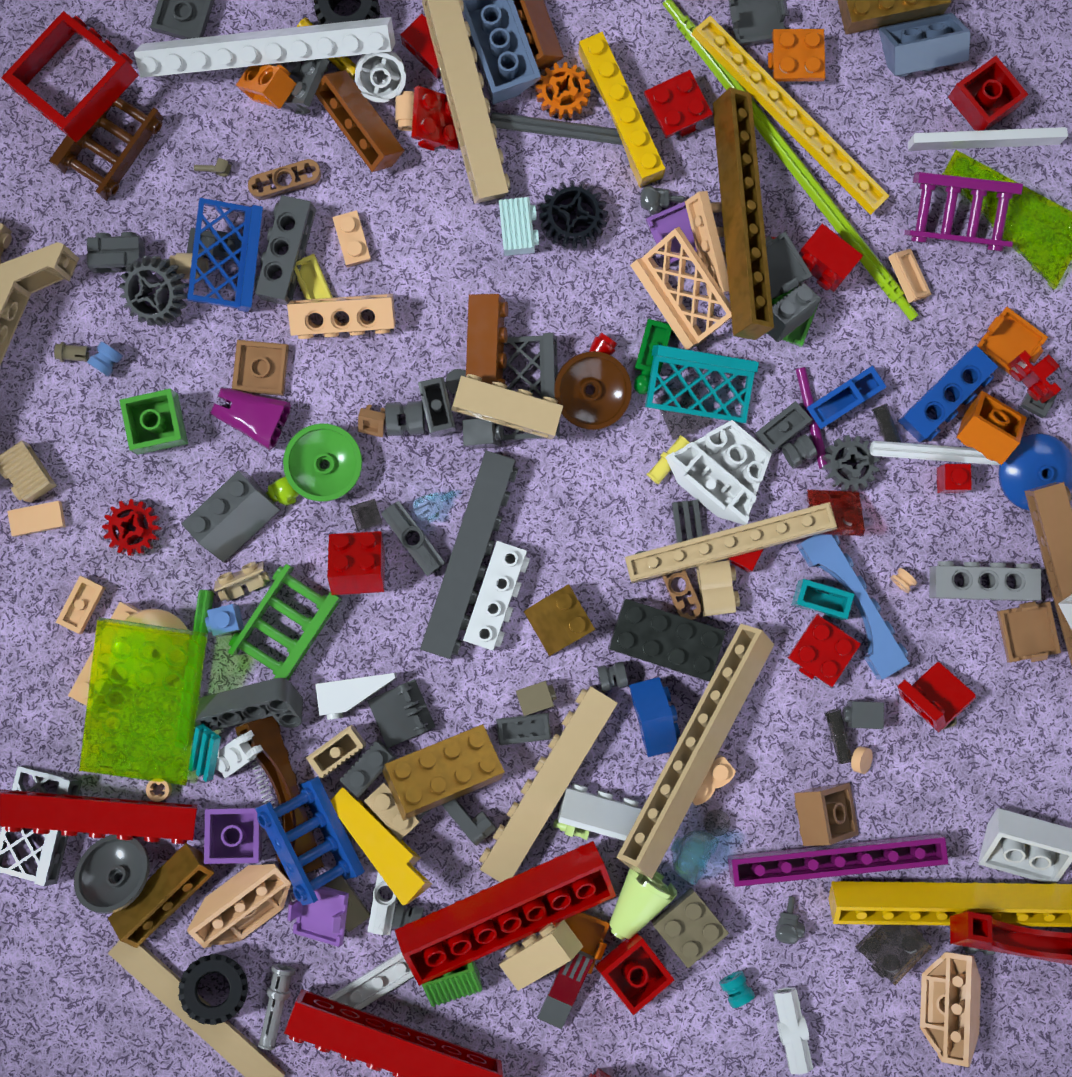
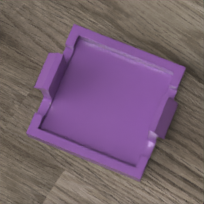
M685 202L646 218V223L656 244L675 228L680 227L697 253ZM675 237L671 242V251L680 253L681 244ZM670 256V265L680 261V258Z
M322 886L314 891L318 898V901L302 906L298 900L289 902L287 919L292 921L297 918L293 926L294 934L337 947L343 945L349 893Z

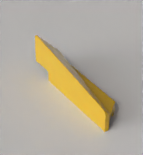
M342 787L330 800L339 819L402 905L409 904L432 885L414 867L421 857L402 839L399 840L360 799L357 800L347 789Z

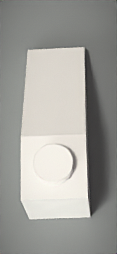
M397 673L315 684L319 716L327 715V720L343 718L342 712L350 711L397 678Z

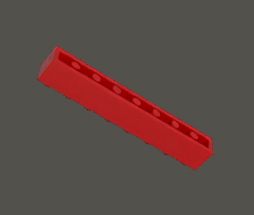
M0 789V826L5 827V831L21 832L22 828L33 829V833L49 834L50 830L61 831V835L77 836L78 832L89 833V837L105 838L106 834L117 835L116 839L133 840V836L144 837V841L160 842V838L171 839V843L185 844L188 840L193 841L197 805Z

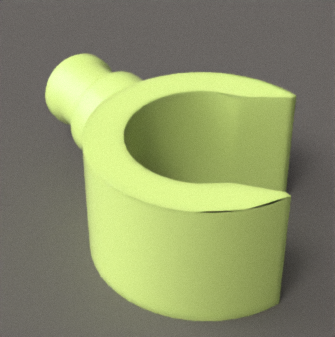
M555 819L553 824L554 828H559L560 831H564L568 836L573 837L574 835L588 840L590 833L588 830L559 823L558 819Z

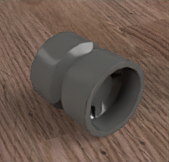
M408 401L406 406H403L401 402L385 404L388 436H403L406 431L410 435L425 434L422 401ZM400 414H405L406 423H400Z

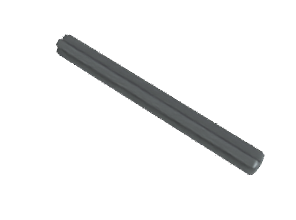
M492 112L490 122L500 129L623 145L616 128Z

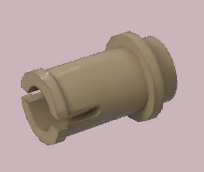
M61 342L55 345L54 357L59 359L60 362H65V360L87 362L89 359V352H87L89 351V346L66 345L65 342Z

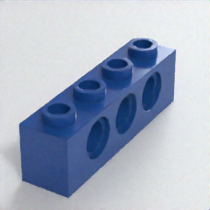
M975 345L898 422L919 443L926 438L931 441L941 431L938 426L942 422L946 421L949 423L959 413L956 409L962 403L967 405L977 395L974 391L980 385L985 387L995 377L992 373L998 366ZM963 373H968L971 376V384L963 380ZM945 390L953 393V402L945 398ZM927 408H931L936 412L935 420L927 416Z

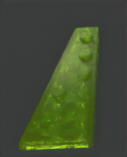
M957 150L951 156L942 175L1017 183ZM1023 186L1022 194H1013L1012 199H1009L1003 238L1006 241L1013 242L1012 248L1032 265L1031 268L1036 273H1040L1053 290L1057 288L1072 260V211ZM961 189L960 194L972 203L973 195H971V190ZM987 192V196L983 198L981 215L983 214L994 228L999 198H996V192Z

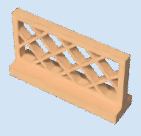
M680 227L671 231L642 258L637 259L630 265L686 350L703 343L709 335L732 318L730 302ZM675 237L681 244L680 253L671 251V242ZM654 255H664L663 268L657 265L653 259ZM670 256L680 258L679 271L669 269ZM686 260L692 261L695 265L694 275L685 273ZM669 275L678 276L677 289L672 288L668 282ZM685 278L694 280L693 293L684 291ZM700 282H705L710 288L709 296L699 294ZM683 296L692 298V310H687L684 306ZM699 300L708 302L707 314L698 312ZM715 303L720 304L726 312V315L722 318L714 316ZM697 317L707 320L706 331L703 333L697 326Z

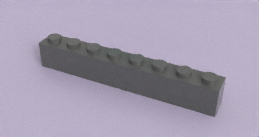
M485 450L420 650L447 659H452L453 655L458 656L462 644L458 637L461 630L466 631L470 616L466 615L469 605L474 606L478 591L474 590L477 580H483L487 566L482 564L485 555L490 556L495 542L491 541L493 531H499L503 517L498 515L501 506L506 507L511 492H508L507 488L509 482H515L519 470L518 467H515V459Z

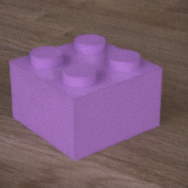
M255 808L205 809L204 864L259 863L262 861V827L257 820Z

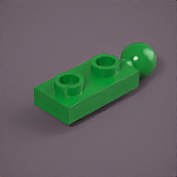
M651 319L647 321L634 369L642 372L641 375L635 378L633 383L635 391L639 394L645 395L648 391L653 356H651L653 345L668 346L672 331L669 324ZM659 362V367H658V374H659V375H660V372H661V368H662L663 362Z

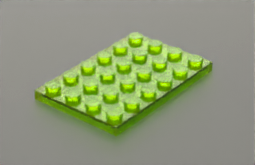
M102 617L98 618L79 771L157 782L166 781L167 783L179 785L187 784L208 633Z

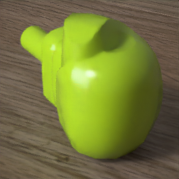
M286 476L268 485V492H265L273 502L279 501L282 505L294 504L296 497L299 495L291 487Z

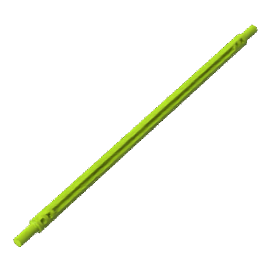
M665 0L663 6L677 22L676 27L726 91L731 87L747 92L691 35L696 25L688 15L684 16L673 0ZM752 98L755 128L842 239L863 255L860 262L892 303L896 302L910 321L914 320L919 314L904 297L902 288Z

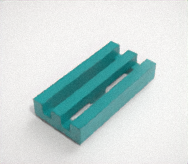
M201 724L195 728L188 769L190 771L196 770L198 777L204 775L203 780L207 783L214 778L221 737L204 724Z

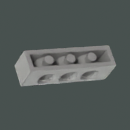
M938 561V566L930 567L929 598L1041 600V569H1032V564L1027 563L1016 564V568H1006V563H990V567H980V562H964V567L954 566L952 561ZM957 573L963 577V585L961 587L956 586L954 583V576ZM983 574L989 578L987 588H984L980 583V578ZM1009 575L1015 579V586L1012 589L1006 583Z

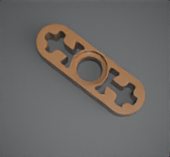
M302 160L252 176L248 181V189L255 199L265 200L316 184L321 178V170L314 160ZM307 167H310L311 170H316L312 172V177L310 178L304 174ZM295 170H297L298 174L300 175L299 178L301 181L297 182V178L293 172ZM289 174L292 177L291 183L287 186L279 185L278 178L280 175ZM269 178H272L276 189L272 188ZM258 182H262L263 185H267L263 187L264 191L261 193H259L257 189H254L257 188Z
M682 570L681 573H675L669 578L666 575L661 576L678 616L690 620L696 619L701 612V605L686 571ZM676 577L682 578L685 581L686 586L682 592H675L671 588V581ZM688 591L691 597H686L690 605L694 604L696 608L692 610V616H689L688 613L683 614L682 609L685 607L683 599L679 602L676 600V597L683 596Z

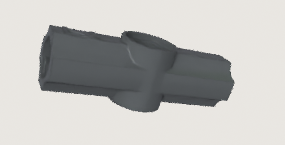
M400 501L393 503L381 513L382 517L427 577L446 564ZM411 532H417L420 535L419 543L413 546L408 545L406 541L407 535Z

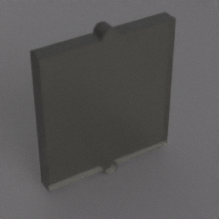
M692 386L691 390L700 399L701 397L696 386ZM684 387L679 389L673 388L671 393L674 396ZM688 391L676 398L682 408H688L694 403ZM668 394L656 398L655 401L657 404H663L670 397ZM673 402L668 404V406L676 407ZM698 406L692 409L701 411ZM660 410L672 440L679 438L680 435L684 436L689 433L693 435L696 430L712 424L709 417Z

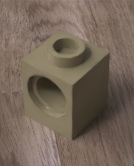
M546 681L516 690L524 716L553 707V700L557 699L553 685L547 686Z

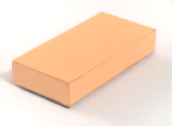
M911 249L893 253L888 257L908 303L927 298L931 295Z
M61 501L7 511L13 537L66 527Z

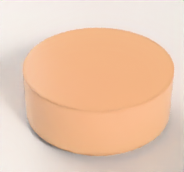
M859 746L855 749L851 759V767L854 772L866 774L869 771L873 758L870 748Z

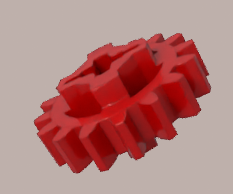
M130 499L128 505L124 501H119L120 508L111 506L112 516H104L109 523L102 525L103 529L108 530V533L103 537L104 539L112 540L109 547L113 549L118 547L117 553L124 554L127 550L129 556H134L136 550L139 554L143 555L145 554L144 547L153 548L152 539L159 540V537L155 535V531L162 530V527L155 525V522L159 521L160 517L152 516L155 509L152 507L146 508V503L140 501L138 505L134 499ZM130 511L128 516L120 518L124 513ZM145 518L148 522V529H146L143 522ZM129 524H133L136 530L131 531L127 527ZM116 526H117V528H118V530H119V533H120L119 537L117 536V533H116ZM141 537L144 538L139 543L133 544L136 539Z

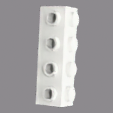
M499 541L496 542L463 641L494 651L495 646H501L505 632L501 631L503 622H509L513 607L509 606L512 596L517 598L522 584L517 582L520 572H526L530 558L526 557V550Z

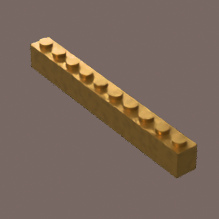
M730 87L712 105L733 336L756 340L774 328L752 97L751 93Z

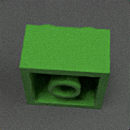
M171 388L119 400L128 446L131 452L140 455L188 444L179 396Z

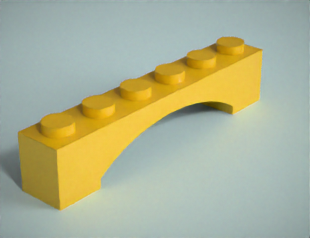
M603 32L579 41L578 54L588 76L591 77L613 119L624 146L630 168L639 187H644L662 179L665 166Z

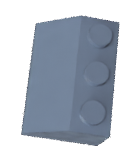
M953 13L879 27L886 64L894 76L904 77L912 72H928L936 67H952L959 65L961 62L969 61L970 30Z

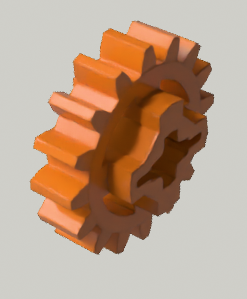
M564 62L563 68H559L558 64L554 63V70L552 71L546 67L545 76L541 75V79L538 81L540 84L536 85V92L539 93L537 95V102H543L541 110L550 109V117L558 113L559 120H562L564 114H567L570 119L573 118V111L581 114V105L587 107V97H590L591 90L588 89L590 80H583L585 72L577 73V65L570 69L567 62ZM574 81L578 84L580 92L578 88L574 87ZM568 84L567 90H564L563 93H561L559 96V91H562L564 88H566ZM546 90H548V93L552 94V101L547 96Z

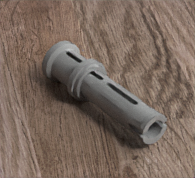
M272 965V981L266 991L269 1001L258 1047L264 1050L275 1049L284 1002L290 997L289 986L291 977L295 975L296 971L295 968L290 966Z

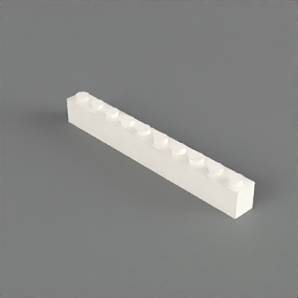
M386 17L141 44L134 51L140 78L390 52L396 42L392 18Z

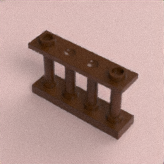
M120 95L77 143L66 135L49 162L63 174L68 169H73L97 184V194L107 201L109 197H113L117 193L120 181L151 136L160 131L164 118L154 107L148 115L122 99ZM116 106L142 123L134 136L106 118V114L111 107ZM102 127L128 144L120 156H117L92 139V134L97 128ZM88 148L113 165L105 177L77 160V156L82 149Z

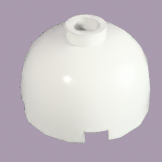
M393 51L363 54L355 67V82L365 98L373 102L385 103L396 95L399 96L406 82V70L400 57Z

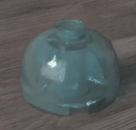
M702 830L690 831L683 838L677 837L670 851L674 852L672 864L676 873L688 883L696 885L707 869L706 865L711 855L714 856L720 840Z

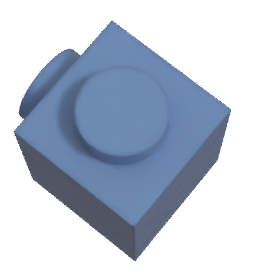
M230 604L207 610L208 617H205V623L208 632H212L213 636L220 637L243 630L244 625L239 605Z

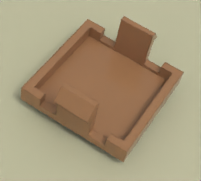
M1035 601L1019 604L1018 608L997 611L1007 663L1030 659L1032 663L1047 660L1048 655L1061 653L1050 602L1036 604Z

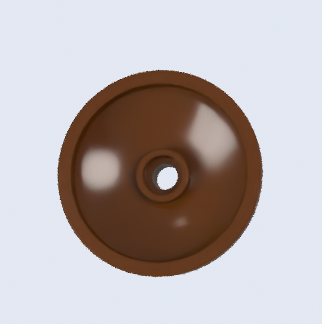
M583 352L570 358L559 370L554 384V396L558 400L557 404L563 405L561 414L570 423L583 429L597 430L614 424L623 416L631 400V380L625 367L616 358L602 352ZM588 385H593L594 387L592 394L586 393Z

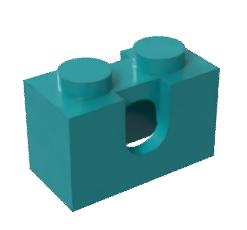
M801 579L798 580L791 606L808 611H818L828 617L846 620L848 619L855 594ZM817 590L828 592L830 594L822 593Z

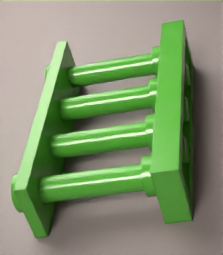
M286 564L284 568L280 566L273 575L274 583L241 633L236 632L230 640L229 646L231 648L228 653L237 655L242 650L273 670L274 678H284L289 681L342 598L337 595H331V592L328 596L325 594L323 596L292 577L290 574L294 567ZM284 584L316 604V608L319 610L313 618L311 616L307 618L276 597ZM269 606L302 626L301 629L304 633L299 640L296 638L294 640L261 619ZM255 628L287 648V652L290 654L285 662L282 660L278 662L247 641Z

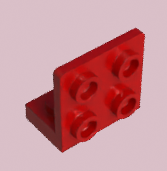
M940 662L934 664L913 685L904 679L897 686L901 699L938 733L976 699V694Z

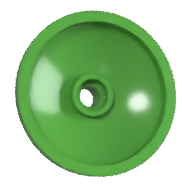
M314 424L300 430L288 443L283 458L284 473L291 487L301 496L317 502L333 501L346 495L357 483L362 470L361 451L354 438L344 429L332 424ZM323 461H329L330 466L328 469L324 470L321 468Z

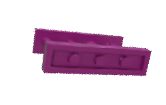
M924 172L914 173L913 183L920 184L919 189H922L916 229L915 231L905 230L904 234L912 236L911 241L927 243L928 237L988 244L987 250L1003 251L1004 246L1012 247L1013 242L1002 241L1009 199H1012L1013 194H1022L1023 184ZM936 186L946 187L945 192H947L941 234L926 232L932 190H935ZM961 189H970L971 195H973L966 236L951 235L958 193H961ZM987 192H996V198H999L992 239L977 238L983 198L987 196Z

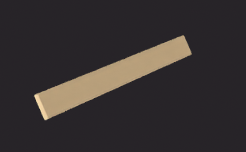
M830 502L627 556L625 561L631 583L633 584L835 530L837 525Z
M119 940L108 954L244 1077L285 1076L286 1073L230 1022L226 1021L210 1025L201 1024L191 1019L181 1007V1001H179L178 987L181 978L143 944L135 948ZM198 995L199 999L204 1004L211 1006L200 995Z

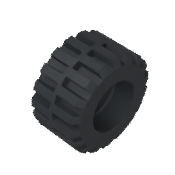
M314 0V9L319 25L376 19L380 16L378 0H356L361 3V6L357 12L349 16H341L333 12L335 6L343 0Z
M210 954L200 957L192 962L182 975L178 987L179 1001H181V1007L191 1019L198 1021V1023L210 1025L224 1023L234 1017L246 1001L248 992L246 974L236 961L227 956ZM214 972L220 973L229 981V995L220 1005H206L199 999L197 993L198 984L205 975Z

